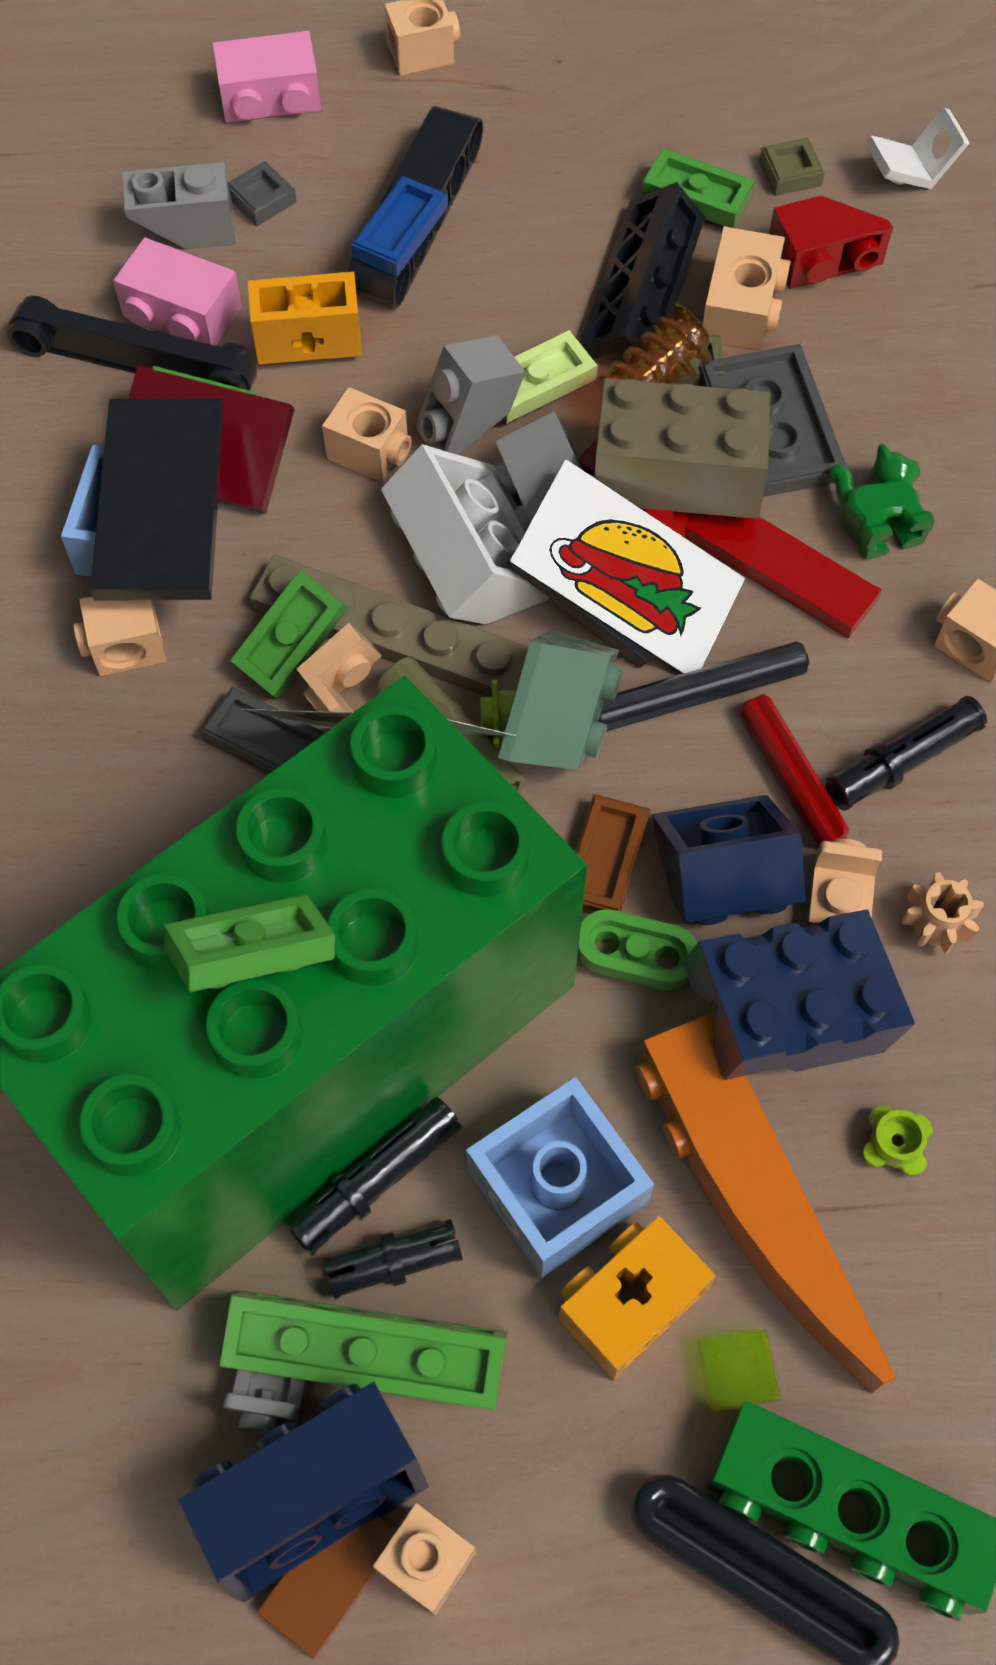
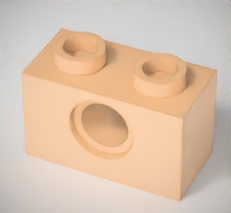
M723 227L705 305L701 336H720L721 344L756 351L762 350L765 331L776 332L782 300L773 298L774 291H785L790 267V260L781 259L785 237Z

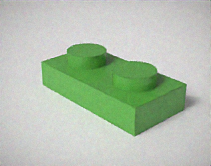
M663 148L643 180L642 196L677 182L702 212L706 220L734 228L753 195L755 180Z
M299 570L230 661L271 695L280 698L299 674L297 668L316 652L349 607L307 573Z
M306 894L164 924V946L166 953L188 991L193 992L206 988H221L233 982L276 972H291L303 966L333 960L335 934Z

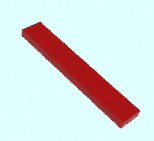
M598 437L579 457L584 471L593 478L595 476ZM699 513L689 514L685 539L847 638L851 636L879 599L882 589L760 516L759 519Z

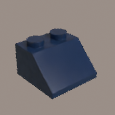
M768 795L652 814L653 826L671 898L685 923L694 922L700 925H713L725 921L728 915L751 911L764 915L776 914L784 911L787 905L806 902L801 833Z

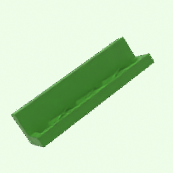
M243 1291L231 1295L219 1366L345 1387L351 1384H358L360 1389L374 1381L379 1391L383 1393L495 1410L508 1332Z

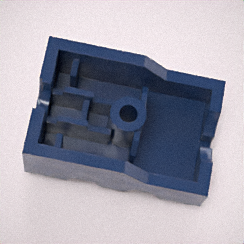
M868 909L829 916L817 925L800 927L797 923L776 926L764 934L744 938L739 933L701 940L683 962L694 995L702 996L708 1006L717 1004L720 1010L713 1017L715 1026L713 1047L725 1080L782 1067L797 1072L884 1053L915 1025L913 1016Z

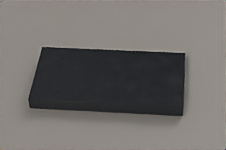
M109 399L90 585L94 601L212 600L224 422L222 399Z

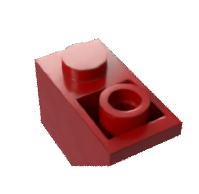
M817 196L774 207L769 234L785 237L781 259L791 261L786 281L791 289L810 283H820L826 279L855 271H866L874 266L882 265L893 227L890 221L824 196Z

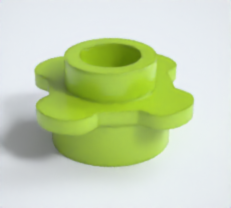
M492 679V696L480 697L481 727L505 732L516 692L515 690H498L497 679ZM493 735V744L497 748H499V737H504V735Z
M878 1106L873 1109L868 1118L872 1126L870 1142L862 1150L864 1160L874 1168L888 1165L900 1168L909 1177L920 1175L927 1167V1160L923 1155V1151L927 1146L928 1138L933 1132L931 1122L925 1116L914 1114L907 1110H892L888 1106ZM900 1136L903 1139V1145L895 1146L892 1142V1137Z

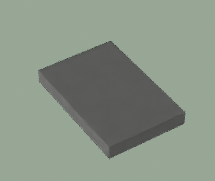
M801 344L699 363L703 378L702 386L770 392L769 459L763 497L833 484L834 481L829 476L830 468L837 464L847 468ZM724 370V375L715 374L716 371Z

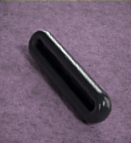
M670 1474L655 1475L644 1480L635 1491L630 1506L631 1520L637 1533L648 1543L664 1551L839 1665H891L896 1659L900 1645L898 1627L891 1614L879 1603L678 1477Z

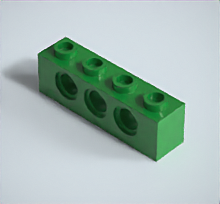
M744 1400L738 1407L706 1488L721 1495L718 1501L719 1504L727 1507L749 1522L757 1523L760 1514L787 1526L783 1537L805 1550L818 1555H824L828 1546L853 1558L850 1570L871 1582L891 1588L894 1579L921 1591L918 1603L946 1618L960 1621L963 1612L968 1615L987 1612L996 1585L995 1517L752 1402ZM788 1463L801 1472L805 1482V1490L800 1501H787L775 1492L771 1483V1472L775 1464ZM843 1494L856 1495L866 1503L870 1512V1524L864 1534L851 1532L842 1524L838 1515V1503ZM912 1525L925 1528L935 1540L937 1548L936 1557L929 1567L915 1562L907 1551L906 1535Z

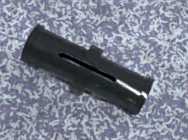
M447 1219L443 1223L395 1238L391 1231L380 1235L381 1242L332 1257L330 1255L323 1257L329 1278L355 1270L354 1272L329 1279L334 1300L341 1298L342 1295L392 1280L394 1286L407 1283L405 1278L407 1275L453 1261H462L463 1258L458 1240L451 1241L456 1239L452 1220ZM447 1241H451V1242L446 1243V1244H442V1245H439V1246H436V1247H431V1246H434V1245H437V1244H440V1243H444V1242H447Z

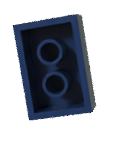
M374 1381L360 1389L358 1384H351L336 1391L321 1404L322 1413L297 1427L295 1422H289L273 1429L258 1441L257 1447L259 1451L234 1466L231 1461H225L210 1467L192 1482L194 1490L178 1499L217 1582L243 1603L280 1581L289 1571L377 1516L381 1518L429 1488L417 1458Z

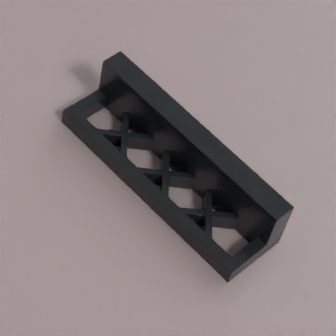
M677 182L629 202L580 340V344L593 360L618 352L638 375L653 371L656 368L705 220V216ZM651 213V214L642 222L643 216H645V215ZM627 285V287L616 297V295ZM613 325L611 333L602 336Z

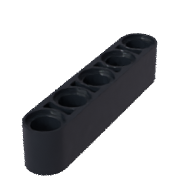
M433 106L429 110L379 206L399 179L405 176L446 193L448 208L398 277L351 258L347 272H354L357 296L393 307L401 305L477 157L483 136V120L481 118L439 106Z

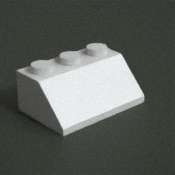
M421 444L381 488L392 510L391 517L393 521L403 530L414 551V561L427 575L437 594L436 602L449 618L488 624L550 599L506 565L517 549L525 532L514 510L517 505L512 496L507 492L494 465Z

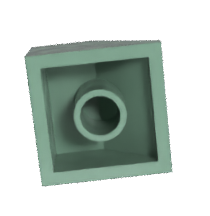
M554 630L531 639L505 733L516 736L504 735L498 758L509 762L578 770L587 762L588 756L597 758L607 730V724L598 722L604 700L614 701L623 675V667L615 665L619 650Z

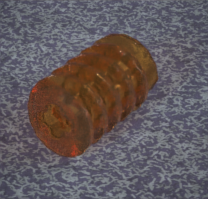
M674 304L670 308L671 318L662 316L654 323L655 333L646 331L639 337L640 348L630 346L623 352L625 364L614 361L608 366L609 378L679 384L675 377L679 372L693 380L697 376L691 363L693 358H696L705 365H709L713 361L706 347L709 344V336L691 311L682 305ZM598 376L595 378L596 385L603 393L604 378L607 377Z

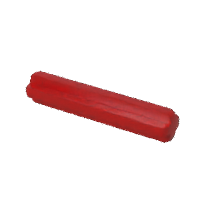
M761 694L746 701L743 704L741 717L817 845L820 847L823 841L833 842L839 839H846L849 833L847 823L772 699L765 694Z

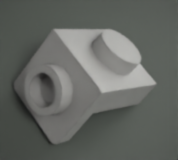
M237 1369L233 1392L226 1393L223 1408L232 1417L240 1418L238 1429L242 1431L266 1435L273 1429L289 1422H295L297 1427H299L308 1380Z

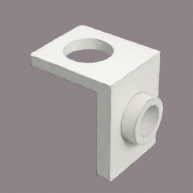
M942 108L912 146L876 136H871L865 145L884 178L898 185L906 183L932 189L969 145V141L950 109ZM946 129L950 138L948 149L941 158L935 159L932 154L933 140L940 131Z

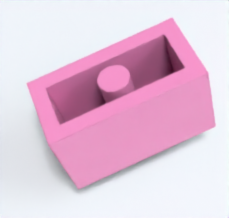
M309 31L213 42L226 123L321 111L317 69Z
M145 237L113 280L122 316L132 323L142 327L148 326L169 335L214 346L218 344L242 308L236 271Z

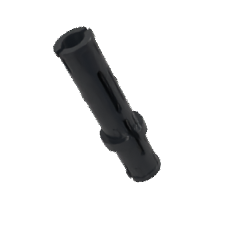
M964 696L957 703L918 724L885 745L876 743L867 748L862 759L826 778L825 787L834 804L839 809L846 811L881 788L889 790L901 784L904 774L941 754L971 734L984 729L987 717L983 707L973 697Z
M438 1097L430 1100L426 1106L418 1111L419 1113L375 1147L358 1164L350 1168L346 1173L337 1172L328 1179L330 1186L308 1206L301 1209L285 1222L292 1236L310 1256H313L331 1237L355 1218L362 1221L371 1213L369 1206L379 1199L385 1191L399 1182L438 1146L462 1129L461 1124L457 1121V1116L444 1101Z

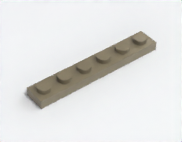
M275 554L250 596L252 610L266 614L297 572L302 570L349 607L327 638L331 639L345 625L350 623L373 644L382 655L381 658L396 663L405 657H412L430 676L484 696H492V679L498 680V690H515L516 692L528 650L526 645Z

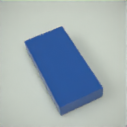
M402 176L352 242V258L398 277L448 208L447 194Z

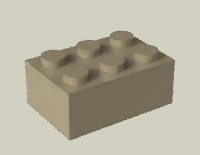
M604 378L594 478L642 509L759 519L768 473L770 392L704 387L692 384L645 382L635 379Z

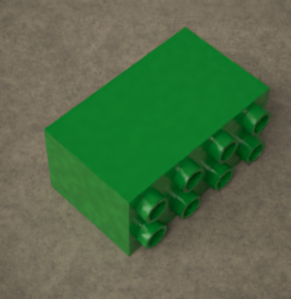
M404 675L0 970V1088L114 1237L176 1311H178L283 1225L289 1218L330 1186L328 1179L337 1172L344 1174L355 1166L399 1127L419 1113L418 1111L426 1106L430 1100L443 1094L574 986L588 864ZM306 894L335 934L333 960L303 966L291 972H276L233 982L221 988H206L193 992L188 991L166 953L164 946V924Z

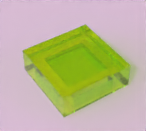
M766 1329L699 1339L697 1344L710 1412L738 1408L744 1400L756 1405L774 1403L780 1400Z

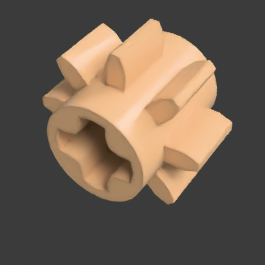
M938 872L935 873L928 890L921 885H913L906 898L913 907L907 909L902 919V924L914 927L915 933L919 937L917 946L922 947L926 943L933 946H941L945 954H950L956 944L957 936L964 941H972L979 930L978 925L972 919L979 915L984 904L982 901L972 899L967 889L968 881L966 879L960 882L944 880L941 873Z

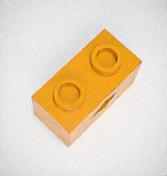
M354 272L248 280L250 322L258 365L362 356Z
M660 1216L654 1219L645 1229L638 1221L629 1226L609 1247V1250L615 1257L597 1273L590 1266L584 1268L560 1293L566 1302L560 1307L558 1320L613 1381L710 1289L716 1277L708 1266ZM620 1281L629 1288L638 1281L645 1287L641 1299L643 1305L634 1298L624 1305L618 1300L622 1286Z

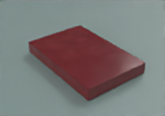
M137 366L128 399H222L224 422L218 501L266 514L295 408L289 403Z

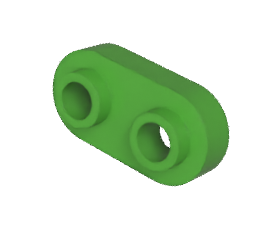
M603 909L591 913L581 922L578 958L588 970L595 974L658 990L672 991L680 989L690 982L683 962L696 946L697 941L690 932L680 926L616 910ZM608 940L613 942L618 949L614 953L604 954L595 945L600 941ZM661 955H669L676 960L677 966L665 969L660 967L655 959Z

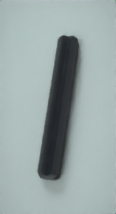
M792 642L617 692L613 702L604 700L598 722L607 724L606 731H610L803 675L808 671L809 657L801 642Z

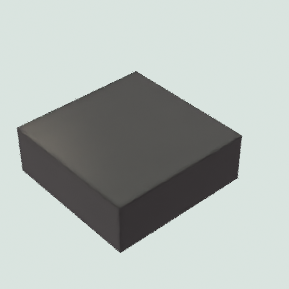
M266 161L228 182L231 201L256 226L297 202L295 189Z

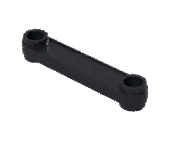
M27 296L23 302L19 303L9 321V329L7 331L9 341L18 350L31 356H42L48 352L134 374L137 366L153 369V366L249 391L257 377L258 361L256 356L244 346L236 343H225L218 347L57 308L52 302L40 296Z

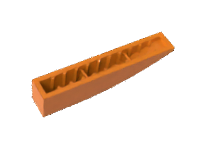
M712 1012L644 1040L639 1060L641 1064L635 1066L636 1075L647 1099L650 1102L658 1099L668 1121L664 1122L662 1127L673 1155L678 1160L683 1157L686 1158L695 1178L731 1237L767 1286L810 1335L871 1394L886 1387L896 1379V1376L747 1077L741 1076L725 1080L713 1047L715 1040L713 1017L715 1013Z

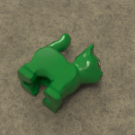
M880 444L877 449L876 460L870 469V475L874 484L855 488L853 476L846 467L837 464L830 468L829 476L836 485V496L842 510V520L848 531L858 540L861 552L866 559H873L889 553L890 550L883 541L893 535L892 531L896 532L903 550L924 543L929 531L932 530L935 518L932 512L923 510L920 505L918 492L913 487L914 481L920 476V468L917 461L910 460L899 452H891L884 444Z

